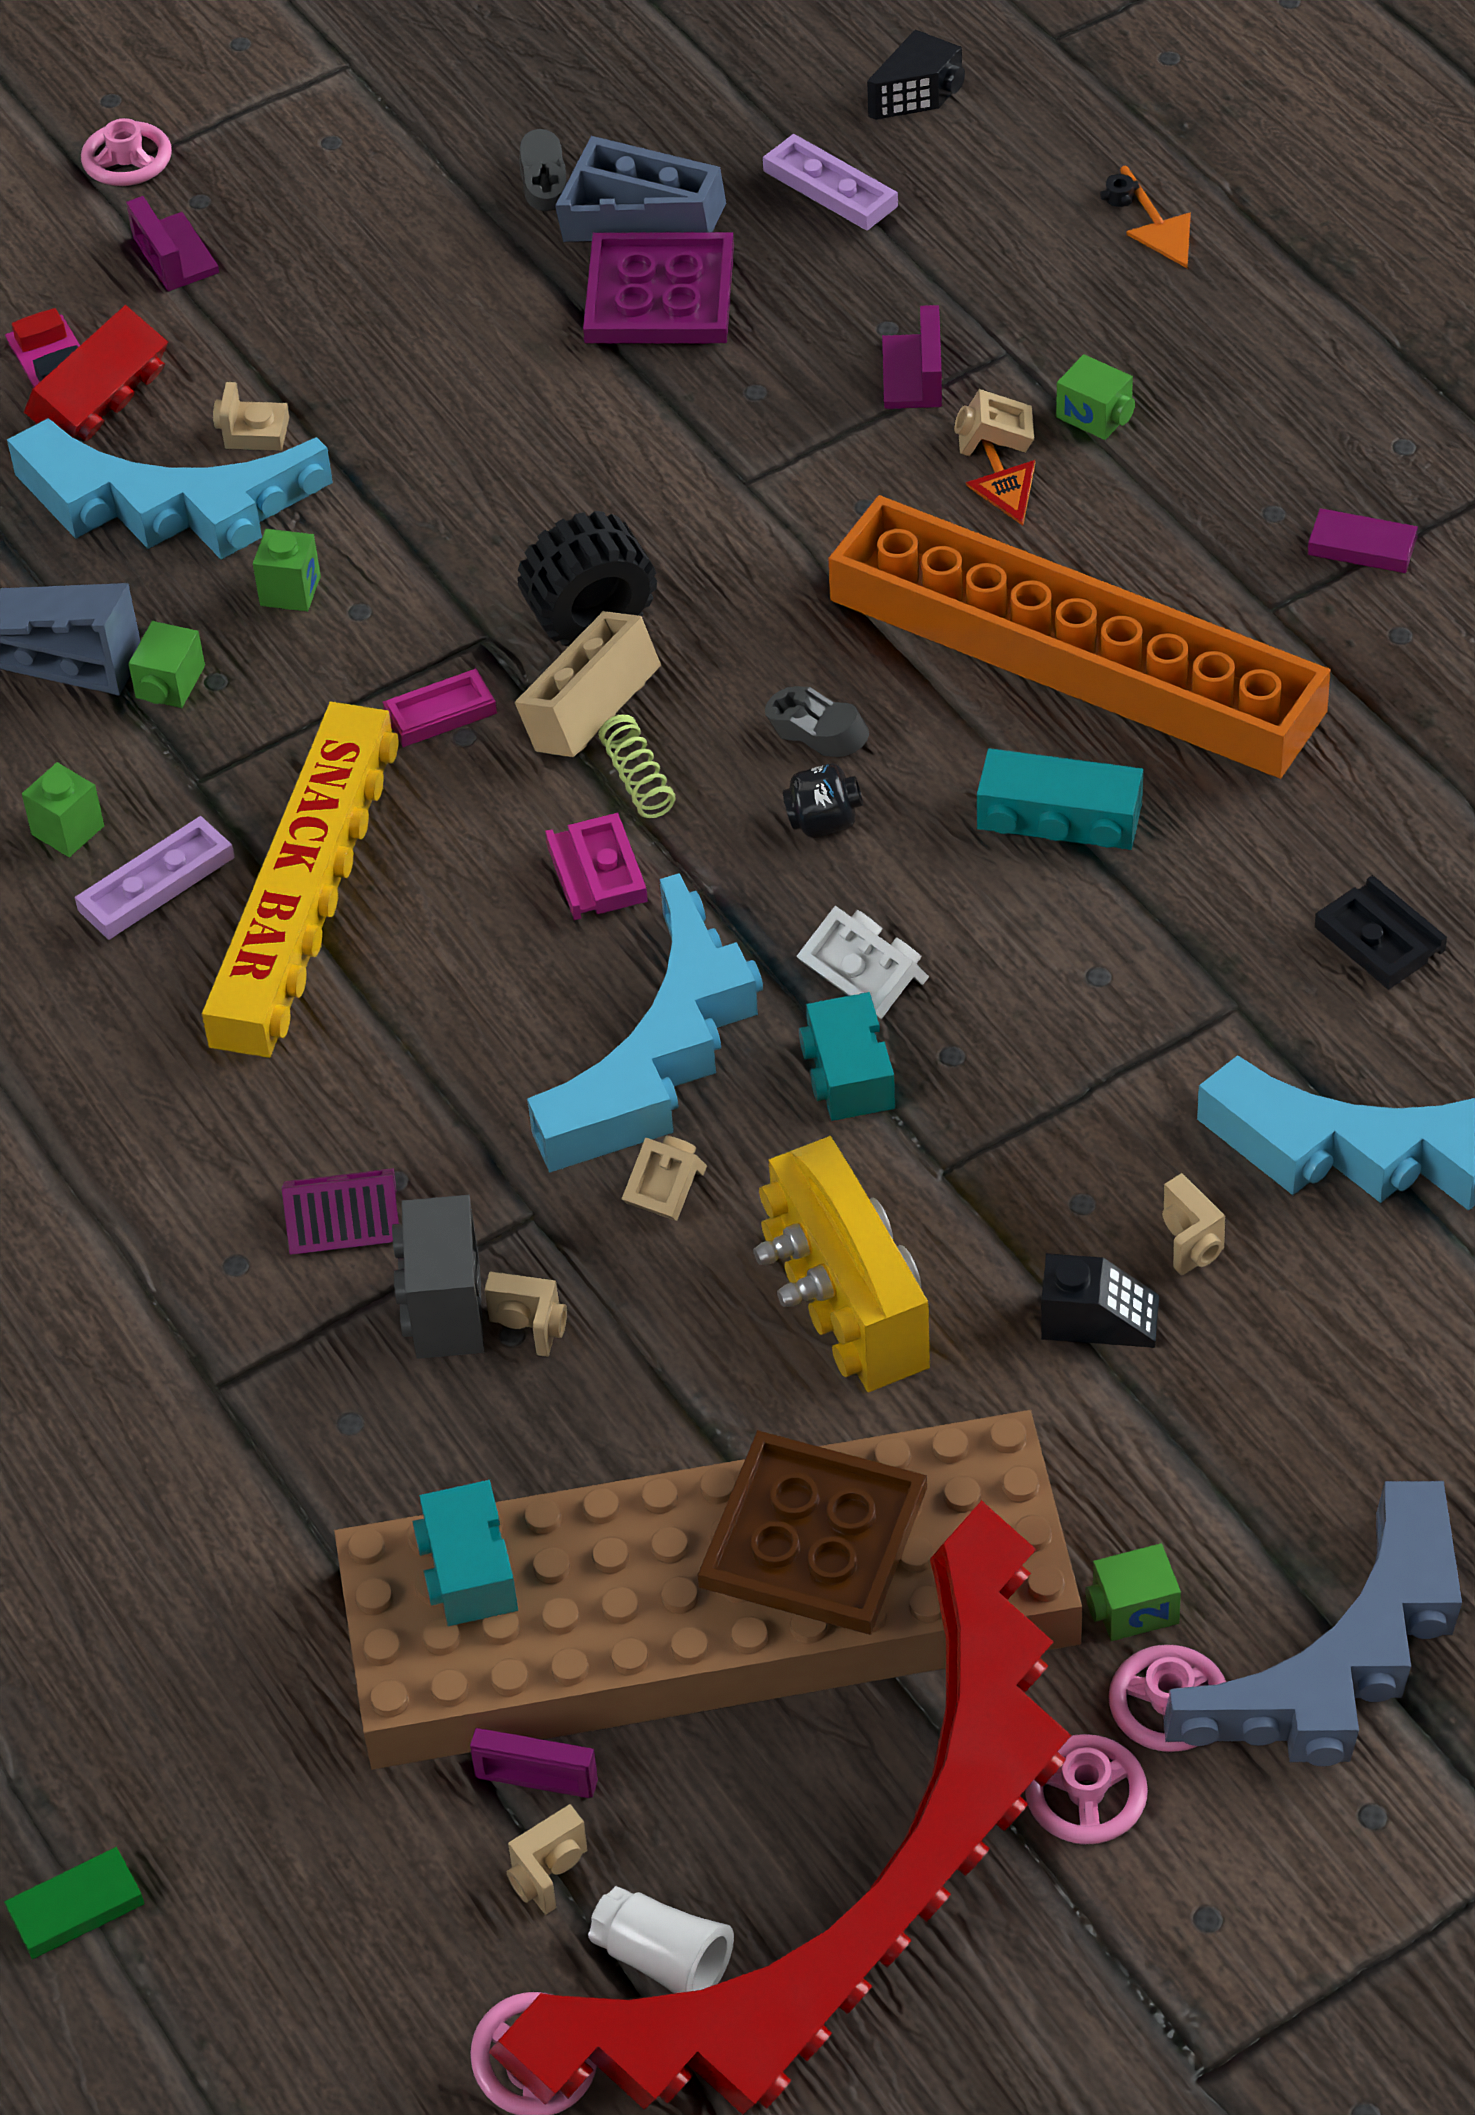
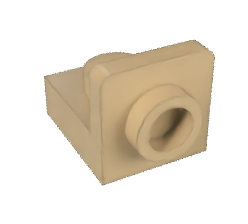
M226 382L222 400H215L214 426L216 429H222L225 449L282 451L289 421L287 403L241 402L239 400L237 383Z
M979 389L969 406L964 405L956 417L954 430L956 434H959L960 454L971 456L981 439L1026 453L1034 441L1032 406Z
M666 1135L663 1143L645 1137L622 1200L626 1204L677 1221L695 1174L703 1176L707 1165L694 1154L696 1147L684 1140Z
M1183 1173L1165 1183L1164 1210L1162 1215L1168 1229L1176 1236L1174 1238L1173 1267L1180 1275H1184L1197 1266L1204 1267L1210 1264L1224 1249L1225 1215Z
M489 1272L485 1286L489 1321L501 1323L513 1329L533 1328L537 1355L549 1357L554 1337L562 1338L567 1320L566 1304H559L556 1280Z
M571 1804L508 1843L512 1868L507 1870V1876L511 1885L524 1902L527 1903L533 1899L545 1915L556 1909L554 1886L549 1875L552 1873L558 1875L568 1871L579 1861L582 1854L587 1851L584 1821Z

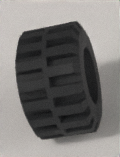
M594 511L589 516L582 512L574 514L570 520L566 521L563 518L556 522L555 527L551 530H544L537 536L539 540L536 544L529 545L525 551L527 558L520 561L518 567L520 576L517 578L518 587L522 591L521 594L549 638L554 642L560 641L563 646L567 647L603 611L643 616L642 610L650 606L654 598L651 593L657 589V580L654 577L656 574L655 568L625 522L622 523L619 517L613 514L606 516L602 511Z

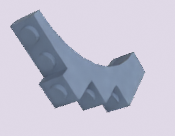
M1385 1481L1376 1512L1377 1555L1375 1564L1360 1596L1338 1623L1301 1653L1263 1672L1217 1685L1170 1689L1163 1720L1165 1741L1185 1742L1193 1746H1204L1215 1741H1245L1251 1745H1267L1275 1741H1287L1289 1762H1309L1315 1766H1331L1339 1762H1350L1359 1732L1355 1698H1362L1369 1702L1402 1698L1411 1668L1407 1635H1413L1421 1639L1453 1635L1462 1605L1444 1481Z

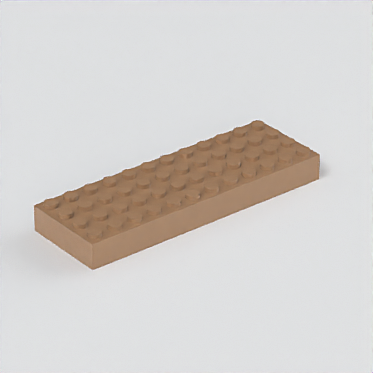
M1031 1410L819 1446L927 1475L925 1496L871 1635L699 1588L698 1572L745 1459L495 1502L500 1520L499 1529L502 1539L505 1540L514 1578L519 1611L452 1626L447 1625L443 1604L433 1606L430 1604L423 1570L434 1568L431 1554L419 1555L412 1523L414 1520L423 1519V1515L334 1530L363 1732L371 1770L471 1752L470 1744L475 1728L543 1740L945 1669L946 1637L930 1558L981 1500L1036 1548L1035 1552L1023 1564L1031 1573L1030 1576L1008 1601L1054 1641L1047 1650L1081 1645L1082 1604Z

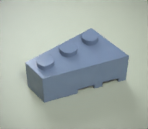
M591 136L555 207L563 242L592 241L593 233L712 232L726 205L721 169L718 166Z
M128 583L0 588V669L120 696L131 676L128 663L140 643Z

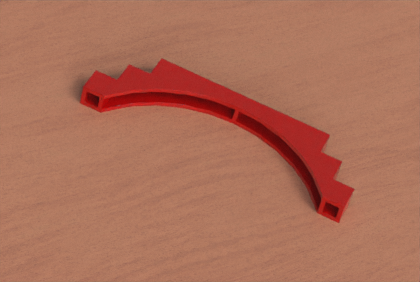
M981 1500L930 1558L946 1637V1709L932 1776L905 1839L867 1893L828 1930L769 1966L702 1990L632 2000L558 1996L540 1993L496 2042L489 2053L545 2105L558 2091L567 2099L572 2096L594 2071L585 2062L589 2058L644 2110L658 2096L668 2104L693 2076L684 2067L686 2064L696 2071L742 2115L754 2106L757 2101L767 2109L791 2082V2079L783 2071L799 2054L805 2061H808L832 2034L824 2026V2023L839 2007L848 2014L870 1990L872 1985L864 1977L873 1966L880 1961L888 1968L908 1946L912 1939L903 1931L915 1917L919 1915L927 1922L951 1895L943 1885L952 1874L958 1870L964 1876H967L989 1851L990 1848L982 1842V1839L996 1824L1001 1830L1005 1831L1028 1805L1020 1795L1031 1782L1035 1780L1043 1787L1066 1761V1758L1058 1751L1072 1735L1025 1694L1049 1666L1040 1657L1054 1641L1008 1601L1030 1576L1031 1573L1023 1564L1035 1552L1036 1548Z

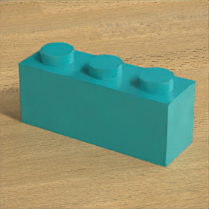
M988 748L977 791V829L994 831L1001 834L1010 833L1046 838L1054 841L1062 840L1098 845L1106 848L1114 847L1132 850L1142 807L1143 768Z

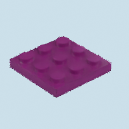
M733 232L593 233L583 325L584 343H727L734 254Z

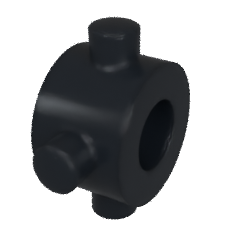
M1124 174L1110 175L1106 181V190L1100 192V197L1115 207L1129 206L1134 199V191L1140 188L1139 182L1137 180L1133 181L1130 176Z

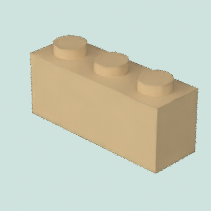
M603 611L515 701V705L536 752L574 757L587 746V743L600 730L605 721L615 716L616 712L635 692L643 688L645 682L661 666L642 616Z

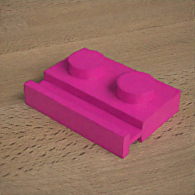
M618 813L568 825V831L554 834L553 829L545 831L546 844L574 920L581 919V913L596 910L597 914L648 902L646 885Z

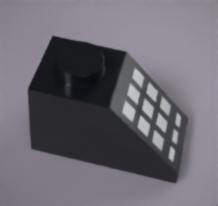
M915 29L867 81L868 117L878 120L939 109L952 94H956L960 90L964 82L965 69L962 67V47Z
M1046 1253L1041 1300V1340L1155 1348L1159 1294L1103 1257Z

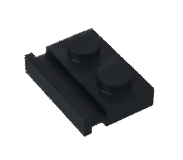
M1373 875L1367 878L1366 884L1360 889L1352 888L1315 913L1314 927L1388 990L1426 965L1430 956L1436 952L1440 955L1446 951L1447 936Z

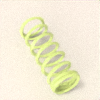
M629 715L613 716L605 721L598 732L601 743L606 747V753L612 758L613 766L618 770L619 777L625 783L627 792L632 795V802L637 807L640 816L644 818H657L664 815L672 808L676 800L673 789L665 786L667 778L665 775L659 774L660 765L652 761L654 755L651 750L646 749V739L639 737L641 731L636 720ZM620 722L631 723L616 729L608 740L605 739L607 730L613 725ZM631 728L626 736L612 741L614 736L620 731ZM636 740L642 743L641 749L631 752L628 756H617L621 748L633 744ZM642 753L649 755L647 762H643L633 769L624 768L628 760H632ZM648 765L655 767L654 774H650L638 782L631 781V777L635 772L645 769ZM655 777L662 780L661 786L651 789L646 794L637 793L642 784L652 781ZM630 785H636V786H635V788L632 790V788H631ZM659 792L668 793L667 799L658 805H643V802L650 796ZM670 801L667 808L659 813L649 815L643 811L661 808Z

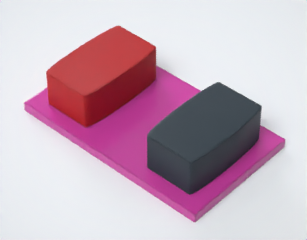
M56 308L45 310L13 322V332L5 334L9 345L33 387L80 346L63 315H59Z

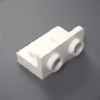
M834 906L796 956L806 966L848 996L870 992L876 1015L880 1019L883 1018L912 978L921 985L929 978L917 965L922 956L897 937L890 945L878 936L882 928L864 913L857 910L851 917L837 906Z

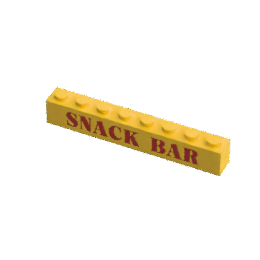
M329 702L203 1009L202 1018L209 1048L270 1058L277 1039L286 1036L290 1024L291 1004L294 997H301L305 988L306 966L310 956L316 957L320 951L323 923L326 917H332L335 913L338 901V885L341 878H347L350 875L353 865L354 845L357 839H363L366 834L369 807L372 801L379 800L384 783V769L387 763L394 762L397 755L398 734L392 732L388 710Z

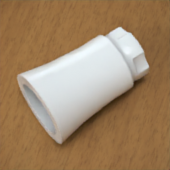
M617 1886L608 1894H604L598 1902L591 1917L592 1923L588 1934L590 1941L606 1948L610 1956L636 1968L665 1986L674 1994L702 1990L718 1984L728 1965L734 1942L733 1930L729 1925L696 1917L660 1903L642 1893L633 1894Z

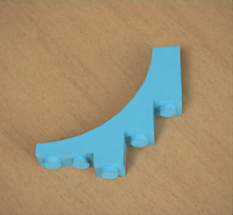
M49 418L7 439L15 475L75 539L118 517L147 549L190 527L220 559L262 538L261 521L333 483L328 449L317 437L274 455L244 463L208 468H169L135 463L108 455L72 438Z
M680 873L660 879L662 911L672 940L666 976L651 1008L631 1035L601 1062L567 1083L527 1099L531 1131L549 1173L643 1143L645 1137L655 1139L673 1133L671 1110L679 1107L674 1086L715 1074L714 1051L721 1049L717 1028L758 1015L756 992L763 990V983L755 961L750 960L746 962L737 942L722 946L716 929L707 930L703 922L706 920L702 900L697 891H688Z
M1238 1055L1199 1085L1197 1120L1292 1195L1296 1194L1309 1182H1319L1326 1176L1333 1165L1380 1203L1396 1190L1404 1191L1409 1188L1421 1173L1468 1211L1475 1206V1098L1442 1106L1411 1108L1354 1105L1310 1094L1277 1080Z

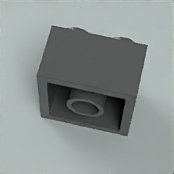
M470 1195L403 1200L402 1223L392 1224L395 1258H398V1270H394L396 1303L400 1304L402 1336L413 1337L417 1359L484 1353L480 1260Z

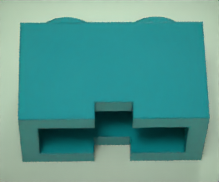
M870 992L806 1004L807 1026L799 1028L800 1045L805 1060L814 1058L816 1068L810 1069L813 1093L816 1101H826L831 1121L895 1109L894 1072L885 1042H877L875 1032H880V1025Z
M490 1480L419 1495L423 1519L412 1521L419 1555L431 1554L434 1568L423 1570L431 1606L443 1604L447 1625L452 1626L519 1611L514 1578L505 1540L502 1539L499 1529L500 1520Z

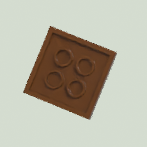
M757 1430L698 1572L699 1588L871 1635L925 1496L927 1475Z

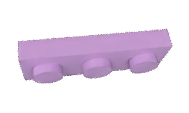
M792 134L763 156V171L866 231L898 207V192L795 134Z
M199 816L75 896L77 909L95 928L110 940L234 859L232 844L202 816Z

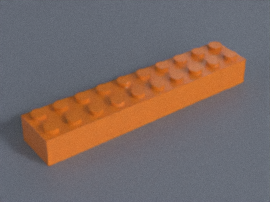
M881 495L877 496L828 558L830 601L1279 779L1283 777L1328 710L1331 672L1329 668Z

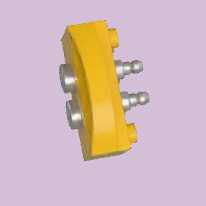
M828 1136L769 1159L770 1183L759 1187V1194L763 1207L770 1218L761 1222L766 1241L760 1243L753 1251L759 1265H769L776 1262L778 1258L791 1257V1260L785 1262V1271L790 1283L777 1291L781 1305L783 1307H793L800 1304L802 1300L815 1299L814 1302L808 1304L809 1314L814 1327L820 1335L833 1331L839 1342L832 1346L833 1356L839 1371L845 1378L857 1373L868 1393L929 1369L928 1300L921 1290V1281L916 1264L909 1251L903 1245L896 1246L893 1241L890 1222L883 1207L875 1198H868L832 1137Z

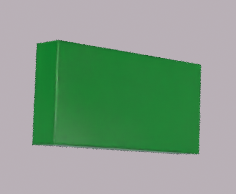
M117 1847L4 1901L7 1911L32 1960L145 1904L142 1894Z

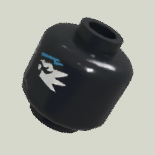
M834 763L797 772L791 778L790 788L783 790L784 804L792 828L794 830L801 829L810 838H817L851 828L855 822V808L863 806V797L856 776L846 778L844 771Z

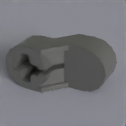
M546 129L531 130L524 135L520 144L519 165L524 195L531 207L541 211L554 210L566 186V170L562 158L561 144L558 137Z
M794 686L782 689L774 694L765 706V715L781 739L801 741L823 756L842 757L855 753L866 743L869 737V729L853 704L832 702L811 687Z

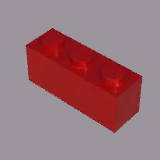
M125 304L32 389L24 413L36 424L49 418L76 440L81 438L86 442L101 428L104 423L103 416L110 410L118 413L129 403L135 393L133 389L141 381L148 385L160 374L165 366L161 359L169 342Z

